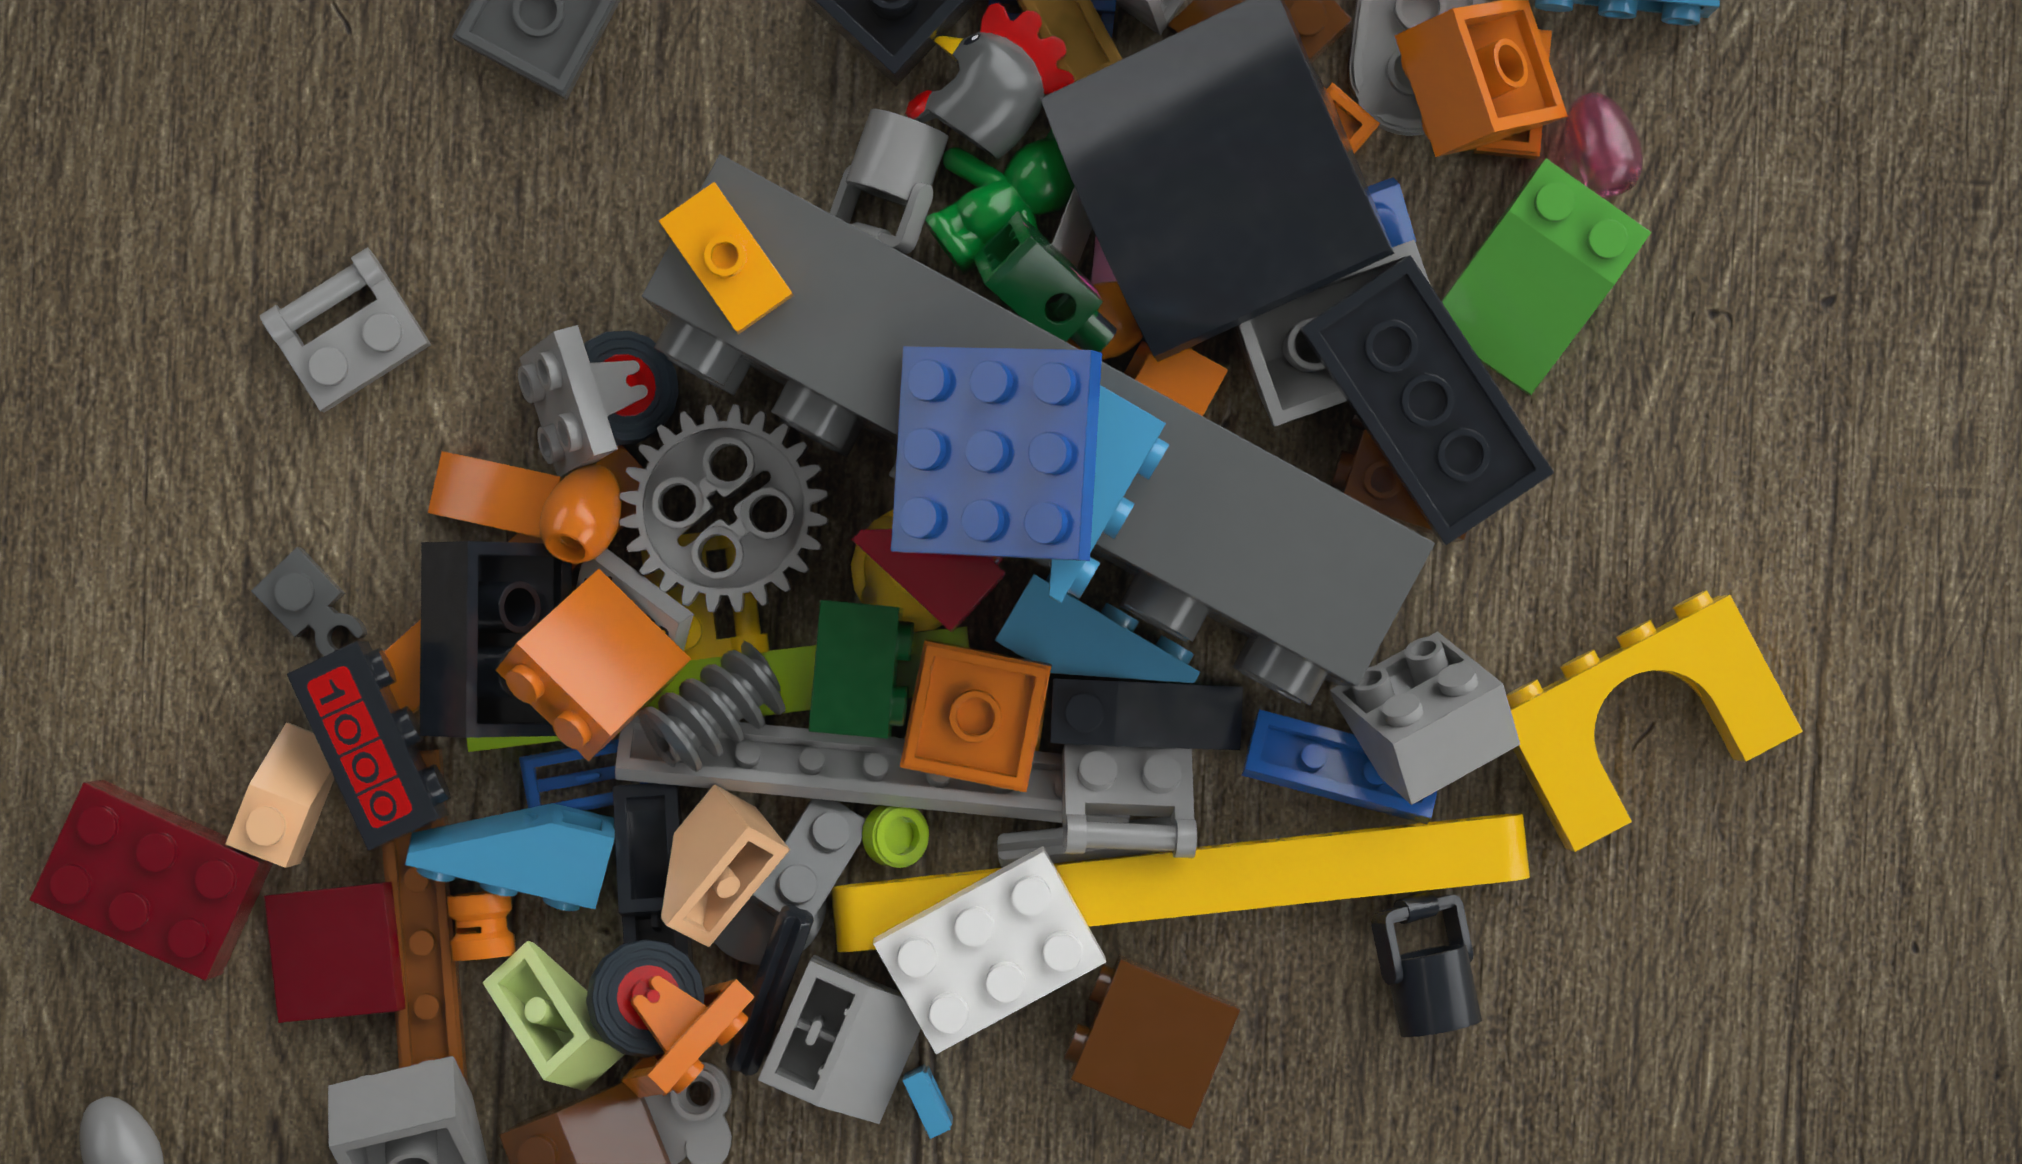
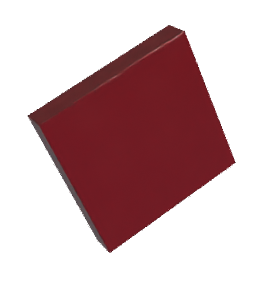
M392 881L264 896L278 1023L394 1012L406 1009Z

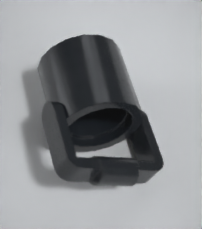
M1428 891L1395 901L1393 908L1375 913L1371 921L1373 937L1382 978L1385 983L1390 985L1400 1036L1420 1037L1466 1028L1481 1022L1482 1018L1470 962L1473 960V948L1464 905L1460 897L1457 895L1435 896L1432 892ZM1442 910L1449 945L1400 954L1393 923L1407 924L1436 916L1438 911Z

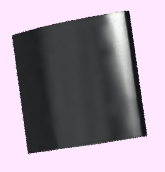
M1246 0L1040 98L1088 219L1123 296L1157 362L1395 254L1333 100L1310 63L1294 20L1283 0Z

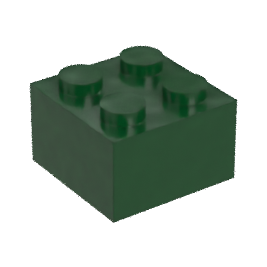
M827 600L820 601L808 732L888 739L892 736L893 725H905L908 686H898L897 676L899 660L911 661L914 622L903 621V608Z

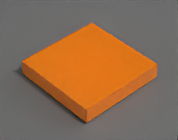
M925 639L900 767L1026 793L1052 664Z

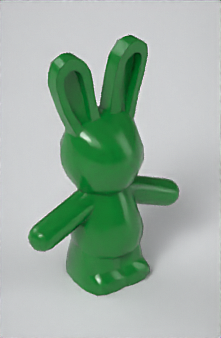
M1052 129L1044 139L1026 144L1016 151L1008 163L1004 174L961 148L952 147L947 149L942 157L944 167L977 188L963 195L954 204L926 216L925 224L936 242L962 275H966L976 266L973 257L1017 211L1038 230L1034 214L1047 215L1061 211L1067 206L1075 187Z

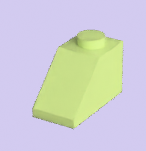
M530 941L524 943L482 982L543 1080L585 1091L625 1055L605 1043L591 1024L586 1003L588 991L535 943Z

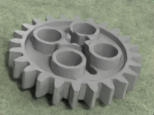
M733 404L727 421H720L715 408L712 405H706L704 424L697 425L692 417L684 411L680 413V423L683 432L675 435L671 430L660 425L657 427V430L664 445L659 450L644 444L638 447L642 455L649 461L646 469L627 467L626 473L640 482L638 491L620 493L619 499L636 505V514L621 519L620 526L639 529L641 535L626 548L628 552L648 551L650 557L643 564L640 572L642 575H648L661 569L665 575L660 583L659 590L667 593L678 584L684 586L682 605L690 606L700 592L706 594L708 612L716 613L722 596H729L735 612H743L745 593L752 592L755 599L761 605H767L769 601L766 585L773 582L781 590L789 592L791 586L784 572L791 567L797 571L808 573L810 569L799 556L803 548L809 550L822 549L823 545L808 535L810 527L827 525L829 521L828 518L812 512V504L828 498V492L820 489H809L808 482L815 478L822 470L819 465L805 467L799 465L798 461L809 448L805 442L795 444L788 449L783 445L790 429L786 424L777 427L770 435L765 432L767 414L765 412L759 411L751 423L747 425L743 424V414L739 405ZM725 447H739L747 457L745 473L735 481L725 482L720 480L713 470L715 455ZM767 471L770 473L771 479L767 484L751 493L734 507V512L738 519L730 525L722 519L717 520L685 547L679 545L678 539L683 533L699 524L714 512L716 508L711 499L719 493L728 499L732 498L761 472ZM684 485L693 491L696 497V507L694 513L688 519L674 522L666 516L663 510V499L671 488ZM775 496L784 502L787 508V518L780 529L765 533L755 526L752 512L759 500L764 497ZM715 536H726L733 542L736 548L735 561L729 569L723 572H712L705 566L702 560L704 545Z

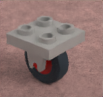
M576 325L553 331L520 357L522 366L518 369L519 385L526 401L535 405L541 424L537 433L539 447L545 461L548 464H554L557 476H567L577 468L598 462L617 450L618 445L637 444L658 433L657 427L660 425L664 426L673 415L679 394L677 373L672 362L667 360L668 356L654 348L656 343L652 339L628 330L604 332L583 343L579 327Z

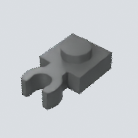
M296 547L251 590L294 637H300L311 627L316 632V646L323 656L339 650L333 645L332 634L340 626L347 627L357 638L362 639L368 634L365 625L360 619L351 614L338 613L333 605L345 592L301 547Z

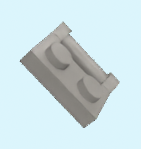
M368 247L351 257L352 265L284 308L280 309L275 305L259 315L265 328L284 353L316 406L324 413L431 346L428 338L390 278ZM368 284L377 300L308 344H303L295 331L296 329Z
M1064 744L1061 754L1064 853L1084 854L1086 848L1172 851L1174 858L1195 857L1197 825L1194 819L1192 749ZM1085 814L1171 817V825L1087 822Z

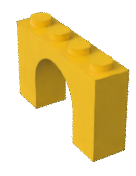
M1707 590L1702 591L1675 605L1673 609L1677 618L1655 629L1651 620L1645 621L1617 636L1616 638L1621 647L1611 653L1598 658L1595 650L1588 651L1560 666L1565 677L1542 688L1538 679L1506 695L1520 741V745L1513 748V751L1565 849L1576 852L1632 822L1600 762L1595 746L1594 731L1596 718L1605 698L1618 684L1635 674L1652 670L1673 675L1688 684L1703 702L1733 760L1746 762L1803 732L1731 595L1717 596L1712 599Z

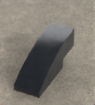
M646 783L613 786L619 914L622 916L623 944L645 939L668 943L685 954L693 964L692 938L666 926L661 919L674 832L682 824L678 785Z

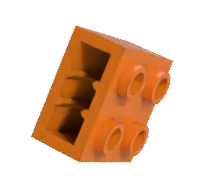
M597 569L515 644L496 671L506 680L508 688L519 700L529 703L553 726V730L561 742L572 749H576L589 762L639 714L641 709L647 707L669 686L691 658L600 569Z

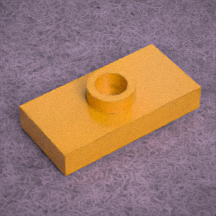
M715 182L659 220L664 230L738 335L794 296Z

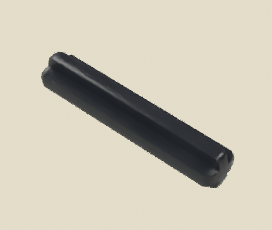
M785 905L781 908L750 991L754 998L743 1010L748 1020L734 1036L726 1057V1064L733 1071H740L745 1076H752L759 1070L814 922L813 915L808 910L799 909L795 905Z

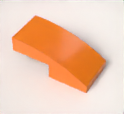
M442 451L428 513L541 538L540 516L544 503L563 477Z

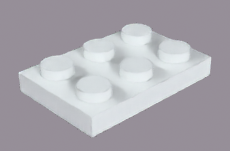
M1044 846L874 937L873 945L936 1054L1106 963L1104 953Z

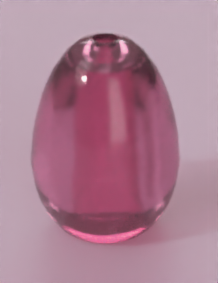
M1593 92L1578 97L1569 109L1564 126V154L1570 175L1602 198L1614 197L1631 190L1637 184L1643 166L1642 147L1635 128L1621 107L1608 96Z

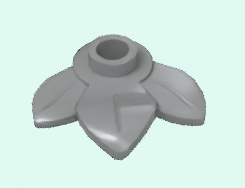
M702 1062L705 1067L701 1073L681 1093L677 1094L672 1090L665 1096L661 1094L644 1097L671 1164H678L686 1157L691 1164H723L729 1154L732 1135L724 1114L730 1105L731 1086L725 1073L711 1063ZM696 1081L704 1082L711 1091V1098L704 1106L695 1104L690 1098V1088Z

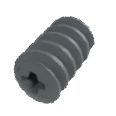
M744 641L741 645V653L732 650L723 654L720 660L721 667L715 664L705 666L700 672V681L694 678L683 681L679 687V695L673 692L662 695L658 701L659 710L654 707H644L640 710L638 716L647 739L656 753L668 765L675 767L676 763L682 761L693 771L697 772L702 769V762L697 751L698 748L704 747L717 758L723 754V748L718 737L720 733H725L735 743H740L744 740L739 720L744 718L754 728L760 729L765 724L760 710L761 705L765 704L777 715L785 712L786 708L780 694L779 682L768 662L752 644Z

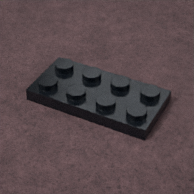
M1411 255L1405 257L1299 328L1442 545H1448L1554 474V471Z

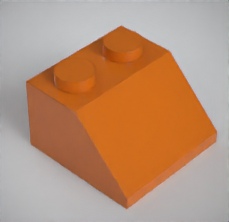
M1500 0L1452 8L1394 35L1401 54L1403 71L1410 80L1422 116V127L1425 135L1431 142L1435 157L1475 149L1568 117L1529 0Z

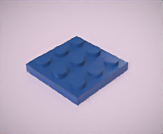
M903 346L891 551L1090 561L1102 353L1093 350Z

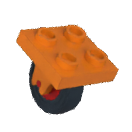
M645 939L620 945L601 959L590 977L586 1003L591 1024L605 1043L622 1054L642 1057L621 1079L639 1098L661 1094L665 1096L672 1090L679 1094L686 1089L705 1067L699 1060V1057L716 1042L721 1046L726 1044L747 1022L748 1017L742 1010L753 1000L754 996L737 979L711 985L703 990L700 974L685 954L668 943Z

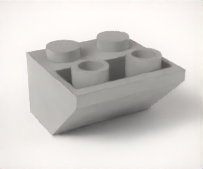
M1438 631L1428 637L1411 642L1406 649L1375 666L1368 667L1358 687L1338 685L1330 690L1335 704L1378 775L1411 805L1520 745L1503 683Z
M813 955L758 1081L815 1106L880 1124L921 1027L901 992Z

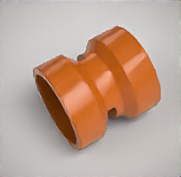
M487 891L447 896L448 916L455 921L456 935L450 941L453 961L511 956L516 952L515 934L508 930L507 915L512 910L511 896H500Z

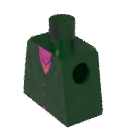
M1018 211L973 257L984 284L1021 318L1067 342L1071 338L1082 350L1100 352L1116 334L1117 328L1098 311L1103 301L1091 281ZM1064 293L1059 300L1047 302L1051 296Z

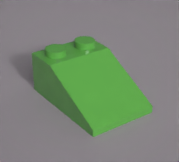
M1545 158L1531 173L1441 302L1480 361L1530 396L1613 288L1651 232Z

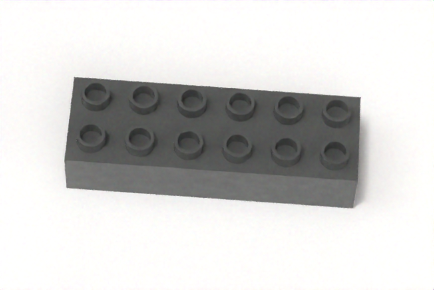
M721 154L716 159L699 192L711 183H716L794 296L738 335L673 241H671L642 294V297L667 321L663 332L654 346L656 350L668 356L667 360L735 396L750 367L779 382L785 387L771 412L779 416V421L844 457H848L863 429L897 447L903 346L1080 350ZM1102 362L1100 385L1165 422L1166 424L1158 438L1170 444L1150 479L1148 480L1137 473L1123 497L1135 504L1115 539L1102 532L1091 551L1092 554L1134 576L1119 606L1184 642L1188 640L1194 641L1207 616L1247 637L1232 668L1298 704L1303 702L1311 705L1324 680L1333 685L1358 687L1435 543ZM896 462L888 475L889 477L894 479V484L896 474ZM1032 559L1049 569L1051 567V559Z

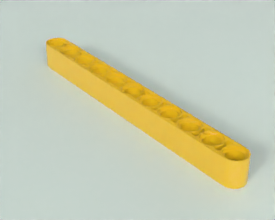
M1523 813L1196 847L1194 858H1174L1172 851L1053 863L1088 927L1500 883L1530 878ZM1001 868L855 883L833 887L831 898L837 952L875 950L876 948L873 945L874 937Z

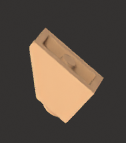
M289 722L284 725L247 788L226 845L284 868L301 864L334 781L331 769L312 731Z
M714 784L674 832L661 919L666 926L710 947L753 893H755L790 851L789 847L755 806Z

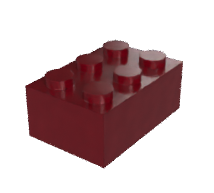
M105 780L88 781L82 784L29 900L207 981L223 974L273 863L226 845L227 836Z

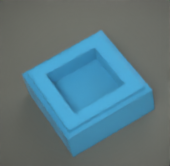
M923 1064L904 1073L903 1083L929 1138L932 1139L951 1130L953 1116L929 1066L926 1067Z

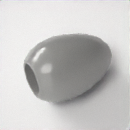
M111 1096L100 1098L88 1105L83 1113L80 1124L79 1141L83 1164H164L158 1138L147 1121L131 1105Z

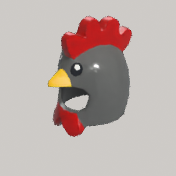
M999 3L991 4L987 7L982 17L979 32L966 38L938 36L933 40L959 64V72L955 79L942 90H926L917 94L908 103L905 114L908 118L921 123L937 118L965 139L999 160L1015 147L1029 130L1043 105L1040 98L1075 82L1074 76L1069 71L1059 69L1057 66L1058 62L1067 54L1066 45L1063 40L1056 36L1039 39L1038 34L1042 27V18L1037 12L1027 10L1021 13L1014 21H1010L1005 7Z

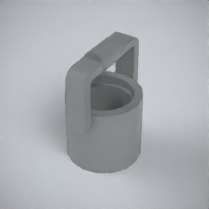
M871 109L852 164L844 171L830 214L850 224L861 191L905 206L906 208L896 236L891 235L886 229L860 222L850 225L903 254L910 253L917 244L933 199L932 184L949 138L948 135L914 119L885 110Z

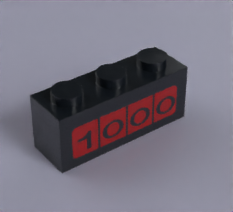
M356 641L287 673V677L368 851L384 846L449 815L443 803L451 799L448 786L435 764L427 767L416 744L423 741L424 737L420 736V726L408 706L400 709L389 685L396 683L397 679L392 665L382 648L379 647L372 650L369 641Z

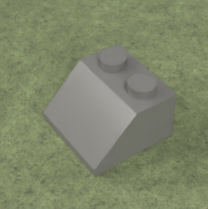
M454 1056L428 1060L416 1065L374 1075H365L357 1079L328 1085L329 1148L338 1164H489L473 1096Z

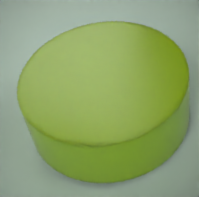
M880 805L871 811L866 818L862 830V841L865 851L876 863L883 866L904 868L917 862L924 854L929 841V829L924 816L915 808Z

